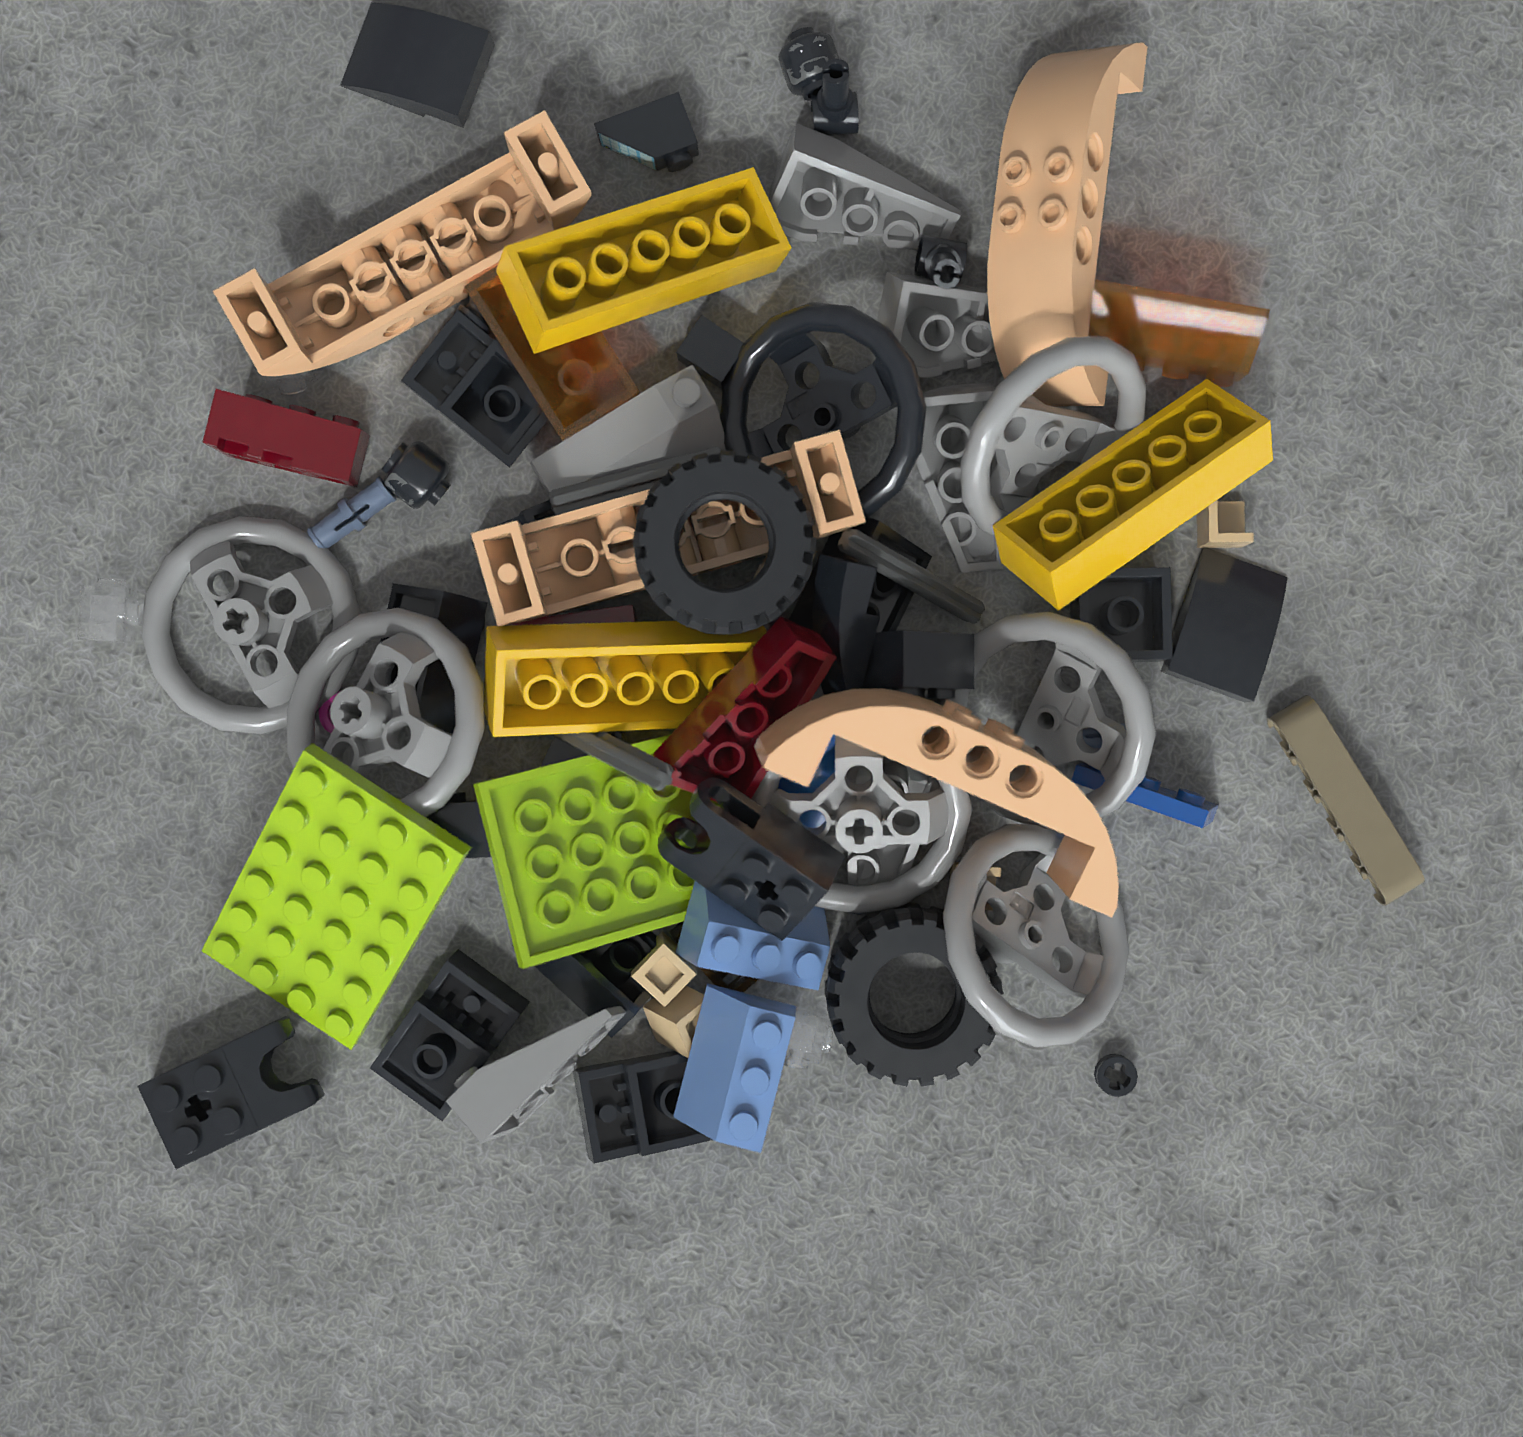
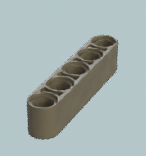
M1305 695L1269 717L1267 725L1269 728L1274 726L1282 739L1279 742L1291 764L1293 766L1297 764L1306 779L1303 780V783L1316 804L1322 803L1330 816L1326 820L1340 843L1342 841L1346 842L1353 853L1350 856L1353 864L1363 880L1368 878L1377 892L1373 895L1381 905L1386 906L1425 882L1424 875L1314 699Z

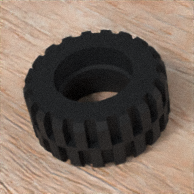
M720 450V454L707 455L704 452L692 456L690 461L683 464L677 463L668 469L667 474L660 481H656L648 491L643 505L641 504L636 517L637 522L633 535L636 566L640 578L654 602L663 612L680 624L709 634L731 635L757 629L780 616L801 594V590L811 574L813 555L816 552V538H814L812 527L814 525L811 510H807L802 500L804 496L797 485L793 487L785 478L786 474L776 466L772 468L761 462L762 458L751 454L748 457L734 454L735 451ZM716 500H732L746 505L760 517L768 534V555L761 571L748 583L731 589L713 588L695 579L685 567L679 550L680 533L687 518L700 506Z
M907 903L904 908L879 911L880 914L870 919L866 915L856 922L857 928L851 934L846 932L838 942L839 949L837 953L831 955L827 966L828 978L825 980L827 1011L833 1032L839 1044L845 1047L847 1056L856 1065L863 1064L867 1068L868 1074L880 1080L884 1075L891 1077L895 1085L907 1087L909 1080H918L920 1086L923 1087L934 1085V1077L945 1074L947 1080L960 1075L957 1068L965 1062L972 1067L981 1058L978 1052L983 1044L990 1046L996 1033L993 1027L967 1001L948 961L943 921L944 910L931 906L930 909L921 908L918 903ZM974 933L976 953L991 985L1002 995V980L997 974V965L984 943ZM908 953H925L940 960L950 971L955 985V998L946 1016L935 1026L917 1033H901L887 1028L875 1016L870 1003V988L876 973L890 960Z

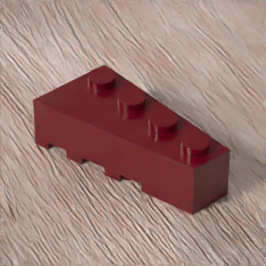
M781 616L652 754V756L672 766L673 772L671 777L673 781L671 785L693 793L703 780L717 777L728 782L749 798H752L768 772L767 769L763 768L754 748L758 737L775 721L798 706L811 701L835 661V654L820 633Z

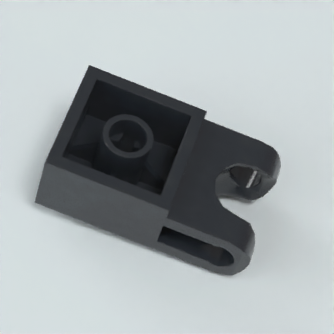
M717 777L703 780L693 791L689 807L691 815L696 821L687 817L676 818L663 829L658 838V851L668 863L781 941L828 893L845 857L844 854L769 802L765 807H762L728 782ZM710 798L715 799L720 807L712 803ZM676 839L682 840L690 848L682 847Z
M284 1016L137 1086L175 1170L316 1104L325 1096L317 1079L311 1078L304 1082L289 1084L281 1081L273 1072L271 1058L275 1048L292 1038L295 1034V1028L290 1017ZM209 1099L212 1108L208 1110L203 1109L200 1100Z

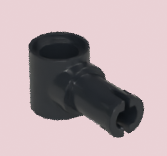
M834 58L824 63L822 68V87L818 94L811 95L813 130L825 135L855 134L859 130L857 93L852 92L849 88V66L842 59Z
M922 235L917 249L914 275L929 277L934 280L938 287L943 289L955 287L961 281L967 258V243Z

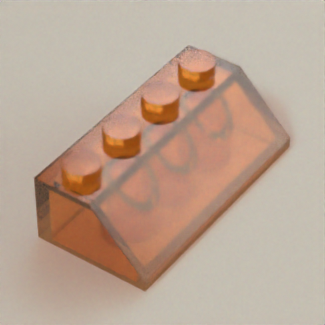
M497 266L464 286L562 441L640 394L637 386L601 331L534 354L496 272Z
M1095 279L1088 336L1108 337L1131 351L1141 371H1144L1145 366L1162 369V376L1172 379H1187L1189 374L1206 376V379L1219 387L1233 386V381L1239 382L1249 374L1269 319L1270 309Z

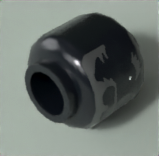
M804 27L792 32L788 36L789 42L781 48L778 60L790 92L797 96H803V99L806 101H811V95L818 94L822 87V68L824 63L830 59H839L834 41L829 34L814 32L812 27Z
M421 441L413 442L410 445L402 442L381 469L386 473L384 478L385 487L414 509L422 507L427 501L435 506L451 486V484L444 480L450 470L448 462Z

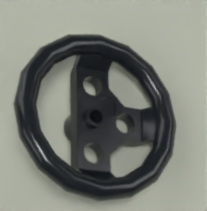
M810 302L771 316L741 345L738 358L723 383L720 420L725 435L724 445L726 451H735L734 454L746 457L751 454L762 458L790 450L786 443V433L792 425L799 428L802 440L840 430L842 439L854 436L863 425L897 407L894 444L880 472L857 491L864 517L867 519L899 493L922 452L927 406L916 364L889 327L853 306ZM819 331L845 334L869 348L876 359L871 365L857 373L835 366L825 346L810 332ZM770 357L780 367L789 386L781 416L763 428L748 432L749 391L763 362ZM810 363H813L819 371L818 383L812 389L807 387L803 380L804 369ZM866 382L871 383L876 390L875 402L869 408L864 407L859 400V390Z

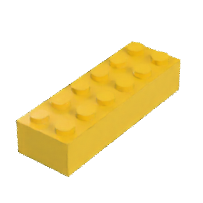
M754 167L504 246L496 272L535 354L776 272L792 248Z
M1204 380L993 524L1001 563L1059 611L1272 462L1270 420L1210 380Z
M677 621L487 626L484 714L493 737L674 729L688 717L760 640L767 630L763 625L757 629L739 634H709L686 627Z

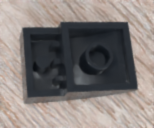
M371 2L340 86L422 117L427 114L464 128L495 44L490 31L424 10Z
M459 310L455 312L400 381L509 468L566 398Z
M1207 547L1202 548L1173 631H1175L1172 638L1173 659L1164 661L1160 672L1244 703L1254 702L1276 635L1288 577Z
M458 949L445 962L424 994L415 1002L370 1069L443 1122L452 1110L446 1100L458 1090L454 1083L470 1068L476 1066L477 1069H480L485 1065L530 1001Z
M676 1051L580 1067L573 1071L589 1160L595 1164L634 1154L646 1156L712 1140L673 1117L688 1061L687 1057Z

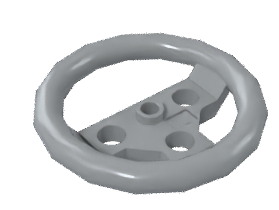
M1105 336L1068 337L1030 355L996 387L972 425L961 460L962 501L980 530L995 536L992 525L1029 501L1041 477L1065 460L1083 464L1145 421L1146 382L1131 351ZM1097 365L1111 374L1117 387V417L1112 426L1085 412L1045 405L1031 394L1048 379L1075 366ZM995 452L997 465L990 477V465Z
M238 516L198 529L165 556L145 594L141 637L154 678L183 712L220 731L263 735L287 727V708L299 675V670L289 654L298 622L319 611L331 608L334 615L332 631L361 614L349 572L329 548H318L306 531L285 520ZM242 543L276 546L303 560L308 566L289 571L270 581L247 574L236 555L235 546ZM229 571L234 578L233 590L225 596H219L214 591L213 581L219 573ZM189 572H191V577L213 616V627L216 634L228 643L253 692L261 699L265 706L253 707L226 704L200 690L179 665L170 636L173 601ZM290 589L295 594L296 605L290 613L281 615L275 608V597L280 591ZM249 616V619L244 623V627L246 629V631L244 632L241 624L243 619ZM358 649L346 655L327 679L317 710L340 690L357 658ZM270 650L277 657V668L271 675L263 676L256 668V660L262 652Z
M403 608L362 613L326 635L300 669L287 708V753L294 769L303 750L310 744H315V713L327 679L343 658L370 640L390 637L378 644L357 686L343 689L334 698L330 714L335 728L323 750L343 763L342 758L345 750L352 746L354 749V760L349 767L367 778L371 769L393 761L429 777L422 787L400 799L401 802L427 817L444 807L471 772L484 732L483 683L467 646L438 619ZM438 658L443 662L455 691V729L453 735L421 718L415 685L425 666ZM396 663L398 666V676L394 683L388 686L386 683V672L392 664ZM408 725L411 731V738L409 743L401 749L398 744V735L402 728Z
M1053 612L1005 616L974 634V678L991 656L1014 643L1048 640L1056 643V650L1017 735L1025 739L1024 744L1037 745L1043 751L1044 758L1055 767L1082 760L1100 770L1106 781L1101 787L1085 796L1095 807L1100 818L1118 810L1144 779L1156 736L1149 689L1127 652L1092 624ZM1063 666H1070L1079 673L1080 686L1078 688H1071L1062 681L1061 669ZM1101 669L1107 675L1122 701L1126 729L1123 725L1104 715L1094 687ZM971 689L955 690V699L948 700L967 708ZM940 699L939 705L943 706L946 699ZM1085 727L1094 728L1101 734L1103 740L1101 748H1093L1085 743L1082 735ZM978 797L1002 817L1022 824H1036L1049 828Z
M932 728L926 729L922 736L930 733ZM833 734L835 735V772L813 793H787L779 789V781L782 776L768 770L751 799L762 807H765L769 802L828 844H840L844 849L853 853H866L873 850L878 844H928L936 840L918 865L892 881L860 887L833 882L828 893L815 905L816 907L858 915L902 907L938 885L963 851L972 813L969 792L938 779L939 788L930 793H905L883 772L882 754L836 734ZM861 765L867 767L872 772V777L864 784H853L846 778V772L853 766ZM905 809L912 810L919 816V819L911 827H899L892 820L897 812ZM807 810H817L824 815L825 822L819 827L809 828L801 823L799 817Z
M1005 824L975 841L952 873L943 914L948 961L967 1001L997 1032L1032 1047L1073 1044L1103 1024L1123 989L1129 953L1123 907L1118 898L1117 909L1113 917L1094 910L1097 918L1101 952L1100 955L1085 952L1069 939L1061 912L1066 895L1046 873L1065 834L1036 824ZM1014 851L1040 852L1041 854L1021 872L1015 889L1003 892L987 880V872L993 863ZM1034 889H1036L1041 895V909L1036 905L1034 901ZM986 902L991 905L994 911V921L992 923L985 915ZM974 933L985 940L986 948L996 962L1000 964L1016 962L1056 992L1085 998L1082 1004L1062 1017L1037 1018L1013 1008L991 985L976 953ZM1053 951L1058 954L1060 959L1059 971L1056 970L1052 962Z

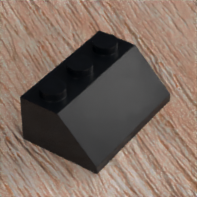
M869 517L865 519V523L851 527L924 569L927 568L932 558L930 554L879 520ZM843 531L829 536L821 554L859 562L839 550L838 541L842 537ZM819 559L789 618L790 621L813 630L814 587ZM876 571L866 612L880 616L877 632L896 631L914 592Z
M393 583L387 609L403 608L438 619L467 646L476 667L475 659L480 636L485 627V613L488 602L447 591ZM390 637L381 638L380 642H382V641H384V640H386V639H388V638H390ZM438 658L425 666L415 685L421 718L437 728L453 734L455 729V691L443 662ZM396 663L392 664L386 672V683L388 686L394 683L398 676V666Z
M652 931L534 966L588 1017L604 1009L621 1006L626 1011V1014L607 1033L612 1038L639 1012L652 996L631 977V971L657 946V936Z

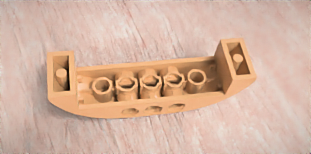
M1144 43L1050 54L1039 59L1028 70L1018 86L1009 109L1003 133L987 265V297L994 349L1004 379L1030 355L1068 337L1088 336L1117 94L1142 92L1148 48ZM1097 365L1075 366L1048 379L1031 395L1049 406H1104L1108 372Z
M544 110L504 132L509 153L268 284L254 268L214 290L213 292L259 374L261 376H281L306 372L340 362L376 347L464 300L471 292L476 293L499 280L496 269L504 246L567 227L585 207L592 194L546 111Z
M840 430L794 442L790 450L762 457L761 462L772 468L774 466L778 467L786 474L785 478L793 487L797 485L804 498L802 500L807 510H811L813 517V535L816 540L866 522ZM650 489L521 525L518 521H513L471 533L497 625L504 626L546 617L646 590L635 562L633 535L636 528L638 511L641 504L643 505ZM716 500L697 508L685 521L679 538V550L682 561L692 576L768 555L769 549L768 534L760 517L746 505L732 500Z
M882 688L851 689L827 694L798 706L775 721L758 737L754 748L763 768L807 787L832 735L836 734L1061 832L1065 835L1046 873L1070 900L1110 917H1113L1117 909L1119 885L1116 857L1108 831L1095 807L1068 777L1037 751L1024 744L1025 739L1014 734V729L1001 722L988 718L984 725L982 720L971 715L972 711L948 699L941 706L930 700L905 692ZM933 726V729L930 731V733L922 736L926 729Z

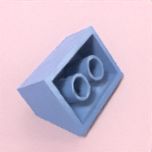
M695 881L676 954L696 967L819 990L830 949L825 909L814 906L787 937L781 941Z
M707 983L673 1117L716 1142L761 1153L796 1018V1006Z

